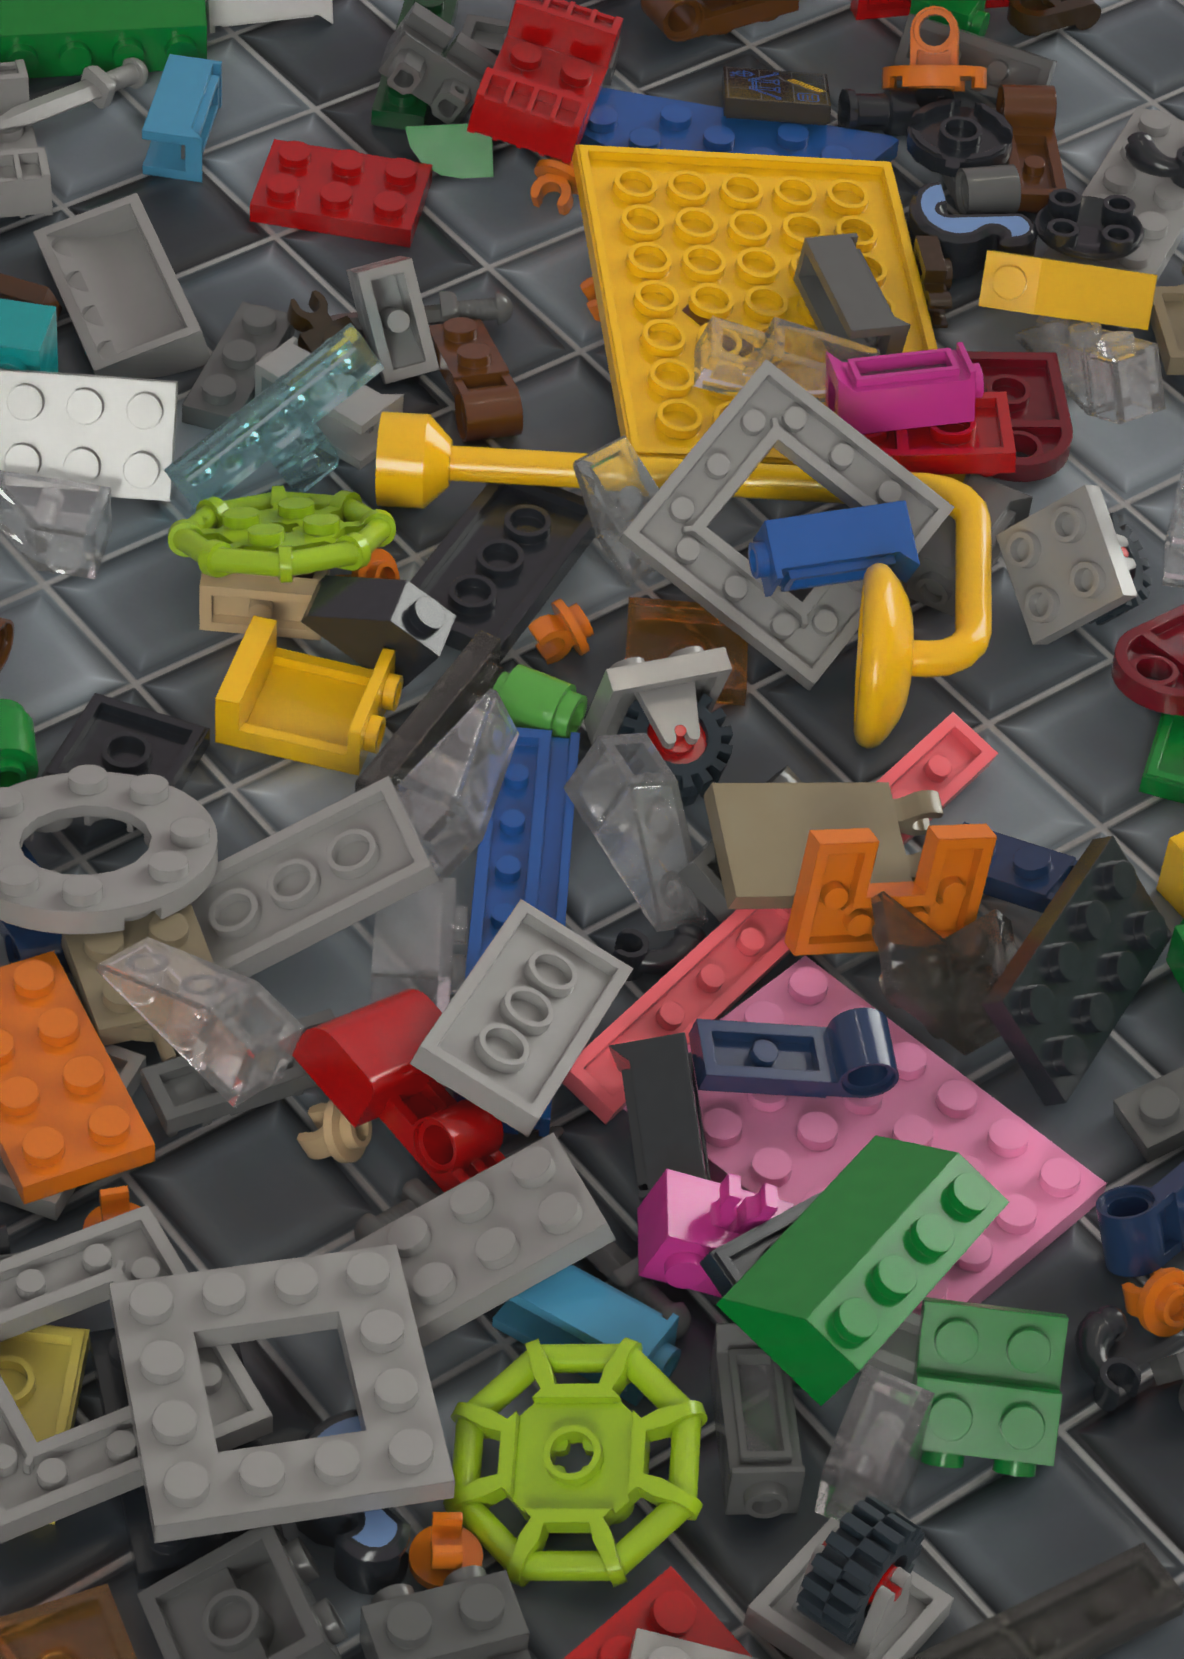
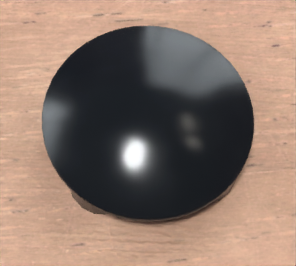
M1057 189L1049 194L1048 204L1038 212L1035 220L1037 234L1046 245L1059 253L1082 260L1108 261L1123 258L1135 252L1142 244L1144 238L1143 226L1134 215L1135 202L1123 195H1110L1103 199L1080 196L1077 192L1070 189Z

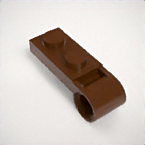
M640 0L643 12L670 40L676 42L686 41L703 35L708 37L711 35L727 34L735 28L756 22L772 21L778 16L799 10V0Z
M1000 84L996 99V111L1005 117L1013 130L1012 152L1005 165L1014 164L1019 173L1021 202L1018 211L1038 214L1048 204L1049 194L1052 191L1067 189L1054 130L1057 111L1056 90L1053 85Z
M456 317L448 319L444 324L429 325L440 368L439 371L455 399L456 424L461 440L463 442L521 435L523 431V408L519 390L482 320Z

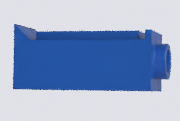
M906 500L765 520L753 538V542H750L748 546L750 570L755 579L761 578L765 597L771 596L777 586L781 587V592L860 581L863 580L867 568L876 563L886 564L892 569L898 579L907 583L920 566Z

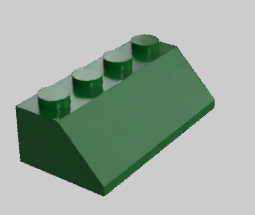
M0 0V63L15 62V60L23 59L28 78L81 76L84 68L92 65L99 66L103 71L107 72L123 66L124 59L130 57L143 61L147 66L148 72L163 71L169 54L207 59L205 0Z
M875 1135L716 1305L816 1403L822 1406L865 1366L1007 1206L1009 1201L958 1152Z

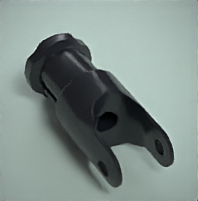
M887 88L883 93H856L852 89H842L838 99V127L861 131H883L885 135L906 136L910 119L916 110L931 102L954 99V93L949 89Z

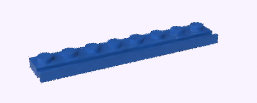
M490 725L465 979L520 899L565 926L580 733L571 732L570 738L552 737V730ZM453 1092V1098L456 1102L466 1099ZM552 1100L534 1129L539 1130V1136L542 1137L549 1135ZM502 1122L504 1133L518 1134L516 1129Z

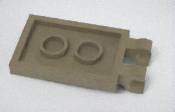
M889 782L711 783L703 795L728 909L792 908L809 830L870 828L880 841L870 883L915 881L922 851L906 855L901 834L910 836L926 835L927 828L930 826L929 818H941L944 815L937 791L922 790L893 799Z

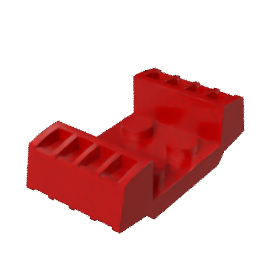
M516 0L508 33L493 68H486L476 93L467 132L483 134L492 137L494 141L501 140L516 145V148L521 149L522 147L537 152L540 156L544 157V155H547L570 165L575 145H579L602 89L618 44L624 18L613 17L598 12L599 10L597 9L592 10L577 5L573 1Z

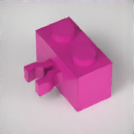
M666 1169L637 1208L639 1276L668 1283L676 1288L691 1289L722 1298V1295L706 1274L700 1262L709 1252L792 1208L793 1203L778 1199L777 1186L764 1183L758 1193L741 1189V1176L728 1173L721 1183Z

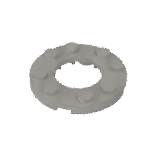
M80 765L71 769L69 773L39 777L10 787H0L1 921L26 929L56 934H99L125 930V921L144 918L152 911H155L160 919H164L187 907L205 892L216 874L218 866V837L216 825L211 815L197 800L185 792L170 786L167 779L155 774L135 776L106 772L104 768L97 765ZM84 816V825L90 826L101 819H114L126 823L127 832L133 833L134 828H137L144 833V842L149 847L136 862L115 871L93 875L61 874L41 868L26 858L21 849L23 842H32L34 831L43 833L60 831L67 828L73 822V818Z

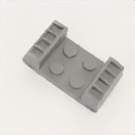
M23 59L15 60V62L0 63L1 116L14 106L29 101V78ZM33 125L1 130L0 218L15 216L25 218L26 215L37 214L53 215L51 174L45 147H38Z

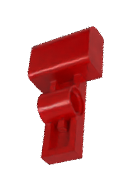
M405 989L306 1030L291 1053L295 1060L354 1128L379 1117L444 1193L506 1159L499 1151L504 1137L503 1125L500 1120L467 1099L456 1102L445 1089L447 1088L446 1086L438 1083L434 1078L410 1064L418 1048L442 1014L440 1009L423 992L416 989Z

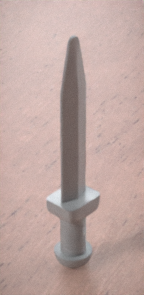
M130 57L124 59L123 66L107 72L95 65L85 67L80 82L14 106L0 116V131L30 126L89 102H93L98 108L104 109L111 105L116 91L129 86L133 89L141 88L148 79L147 66L140 59Z

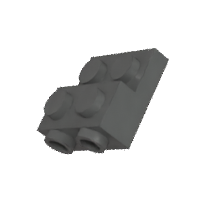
M275 1525L253 1528L137 1593L164 1659H342L336 1644L348 1638L346 1629L330 1600L325 1597L316 1602L308 1583L319 1578L320 1573L308 1548L299 1536L288 1542Z
M466 1566L449 1574L445 1578L443 1586L415 1593L411 1585L394 1584L378 1591L372 1597L371 1604L361 1606L359 1640L366 1659H531L528 1651L529 1630L506 1570L487 1575L485 1569L481 1566Z

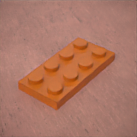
M54 951L0 967V1157L24 1205L155 1162V1143Z

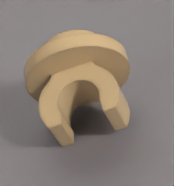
M331 1100L328 1103H319L309 1108L308 1115L318 1130L299 1133L297 1141L307 1156L314 1160L332 1156L339 1163L358 1161L371 1141L372 1122L369 1121L354 1128Z

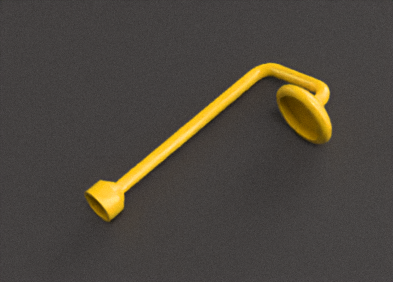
M383 411L379 422L376 450L377 506L425 509L450 486L451 481L656 493L683 459L453 445L451 437L430 414ZM760 463L733 496L737 498L845 504L797 465ZM911 472L955 507L949 514L956 524L955 632L941 640H914L913 613L910 602L902 584L892 569L886 564L876 563L867 568L864 574L858 627L853 725L856 742L866 749L879 746L899 722L907 703L911 677L950 676L968 669L985 654L992 634L991 518L986 502L971 486L952 477Z

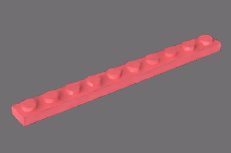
M952 712L877 782H889L893 799L922 790L937 791L942 809H944L989 767L999 753L959 716ZM901 834L904 845L914 837ZM792 908L735 910L582 1050L562 1084L606 1125L626 1106L622 1073L616 1066L609 1046L683 1032L686 1036L687 1045H689L688 1034L696 1019L718 1020L791 952L784 940Z

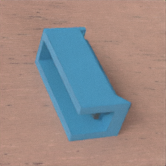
M169 54L142 129V139L151 140L142 165L143 174L202 183V155L218 108L222 106V61Z
M574 1265L566 1267L509 1299L493 1317L492 1326L523 1344L539 1338L541 1344H618L626 1337L642 1344V1352L669 1379L676 1369L681 1356V1349L675 1346L679 1321L678 1315L672 1313L667 1320L663 1318L662 1313ZM577 1373L593 1383H599L602 1373ZM632 1382L620 1394V1398L634 1406H637L644 1397V1394Z

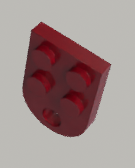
M967 351L972 363H979L981 366L984 392H1007L1016 452H1022L1029 456L1016 457L1015 473H998L991 477L1011 482H1032L1045 479L1057 473L1068 460L1073 439V427L1057 352Z
M1184 604L1125 632L1116 644L1111 667V674L1115 685L1130 700L1156 712L1184 716ZM1146 677H1151V678H1155V679H1158V680H1151V679H1148V678H1146Z

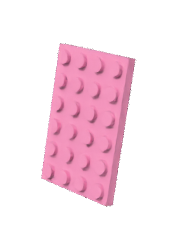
M805 955L720 1020L827 1027L835 1016L844 1011L855 1008H876ZM888 1017L887 1021L899 1080L892 1089L881 1095L869 1098L834 1096L818 1098L698 1090L711 1180L721 1183L728 1173L741 1176V1189L758 1193L764 1183L777 1186L778 1199L793 1203V1207L823 1191L875 1135L958 1152L1009 1203L928 1293L926 1297L982 1303L1095 1207L1097 1199L1105 1192L1107 1184ZM689 1044L687 1045L688 1053L691 1052V1046ZM922 1301L912 1311L913 1313L921 1315Z

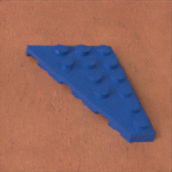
M602 87L580 145L891 162L897 157L899 139L891 135L831 125L726 118L723 114V107Z

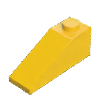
M987 250L978 306L1149 330L1158 275Z

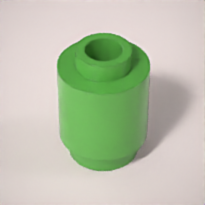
M518 664L510 673L504 671L498 677L490 702L491 706L497 708L496 719L500 723L511 727L552 730V737L570 738L571 732H578L581 727L588 700L587 696L576 692L574 684Z

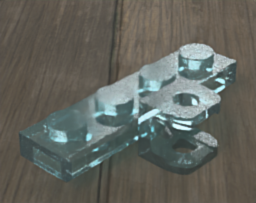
M349 323L286 374L280 376L272 385L243 408L233 413L205 438L185 451L182 456L165 468L164 472L195 510L201 500L212 496L223 497L268 460H270L291 488L298 492H306L335 470L339 464V456L336 449L316 425V422L385 368L361 334ZM313 458H318L316 464L311 469L302 471L306 462Z

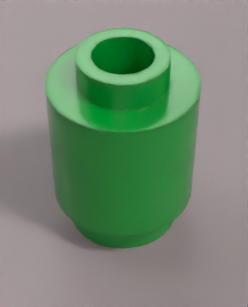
M0 699V787H10L30 779H35L39 772L32 718L18 702L10 699Z

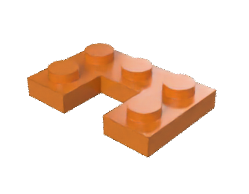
M986 823L928 826L915 881L870 883L880 842L870 828L809 830L785 935V944L794 956L969 947L997 836Z

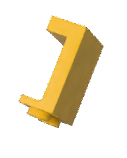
M253 615L215 697V742L359 776L368 753L377 754L381 748L386 728V718L384 717L386 710L395 711L400 701L403 675L395 674L396 650L383 648L375 668L369 669L277 647V620Z

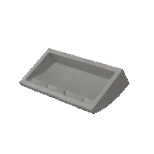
M137 193L33 231L95 375L149 379L172 375L206 365L210 355L202 330Z

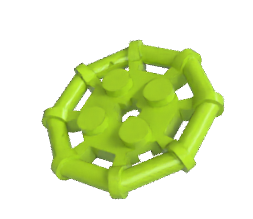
M284 485L272 486L271 492L229 500H222L215 496L201 500L197 504L196 512L188 519H180L171 525L168 530V545L176 555L190 557L196 561L201 572L208 576L219 578L233 573L278 577L280 583H291L296 575L333 568L355 571L367 566L371 559V553L375 549L384 547L392 542L396 535V525L390 513L381 509L373 510L363 504L360 495L356 492L341 490L335 495L285 491Z
M626 1337L618 1344H541L539 1338L525 1343L527 1350L467 1403L458 1402L451 1414V1419L456 1423L452 1470L455 1478L454 1498L444 1499L443 1505L446 1512H463L462 1525L477 1537L480 1544L507 1571L510 1582L525 1587L530 1581H611L613 1587L628 1582L626 1575L686 1520L695 1521L703 1507L702 1502L697 1498L701 1427L707 1422L708 1417L703 1404L700 1401L690 1400L642 1352V1344L638 1341ZM554 1373H602L599 1383L557 1384ZM536 1381L540 1390L532 1396L533 1405L520 1416L517 1411L508 1419L499 1414ZM632 1382L658 1409L641 1418L634 1410L632 1413L622 1403L620 1394ZM489 1438L500 1441L497 1474L481 1478L484 1439ZM665 1438H671L669 1482L663 1478L649 1475L650 1443ZM582 1443L586 1455L592 1456V1460L588 1465L583 1466L581 1471L567 1473L564 1466L555 1465L557 1457L569 1454L571 1444ZM506 1498L519 1509L522 1517L528 1521L520 1532L518 1539L489 1510L491 1506ZM640 1498L657 1506L616 1543L609 1526L625 1521L632 1514L635 1503ZM549 1533H591L592 1540L597 1551L543 1550Z

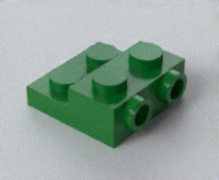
M929 1297L923 1299L906 1432V1441L909 1449L922 1450L920 1460L922 1463L944 1468H963L965 1456L993 1459V1471L1017 1477L1036 1476L1037 1464L1054 1466L1063 1395L1060 1391L1069 1319L1067 1315Z

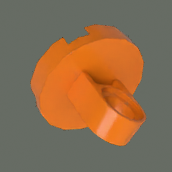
M930 6L919 11L912 20L910 29V65L883 67L882 89L897 88V81H902V87L949 89L953 92H965V81H971V88L973 90L982 91L986 90L987 68L959 65L958 22L953 14L944 7ZM934 15L945 18L950 26L949 37L944 43L937 46L926 44L920 35L923 21Z

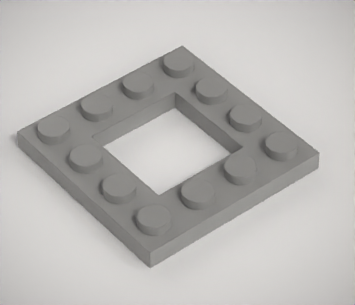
M766 359L623 532L619 542L810 691L858 630L863 580L814 587L803 602L789 591L781 592L780 586H777L771 596L765 597L761 578L755 579L753 577L749 560L708 528L709 525L773 447L850 508L906 500L917 553L921 551L955 507Z
M147 1204L0 1260V1342L110 1300V1283L188 1273L149 1205ZM227 1344L197 1349L218 1452L231 1450L272 1433L273 1415L232 1345ZM0 1375V1544L144 1485L129 1406L37 1442Z
M396 1244L109 1284L110 1306L155 1543L454 1498L455 1478ZM338 1329L362 1431L218 1452L197 1349Z

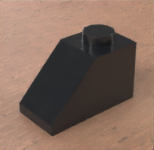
M325 575L318 582L301 622L365 668H375L383 648L396 650L395 674L403 675L404 688L440 657L456 615L408 580Z

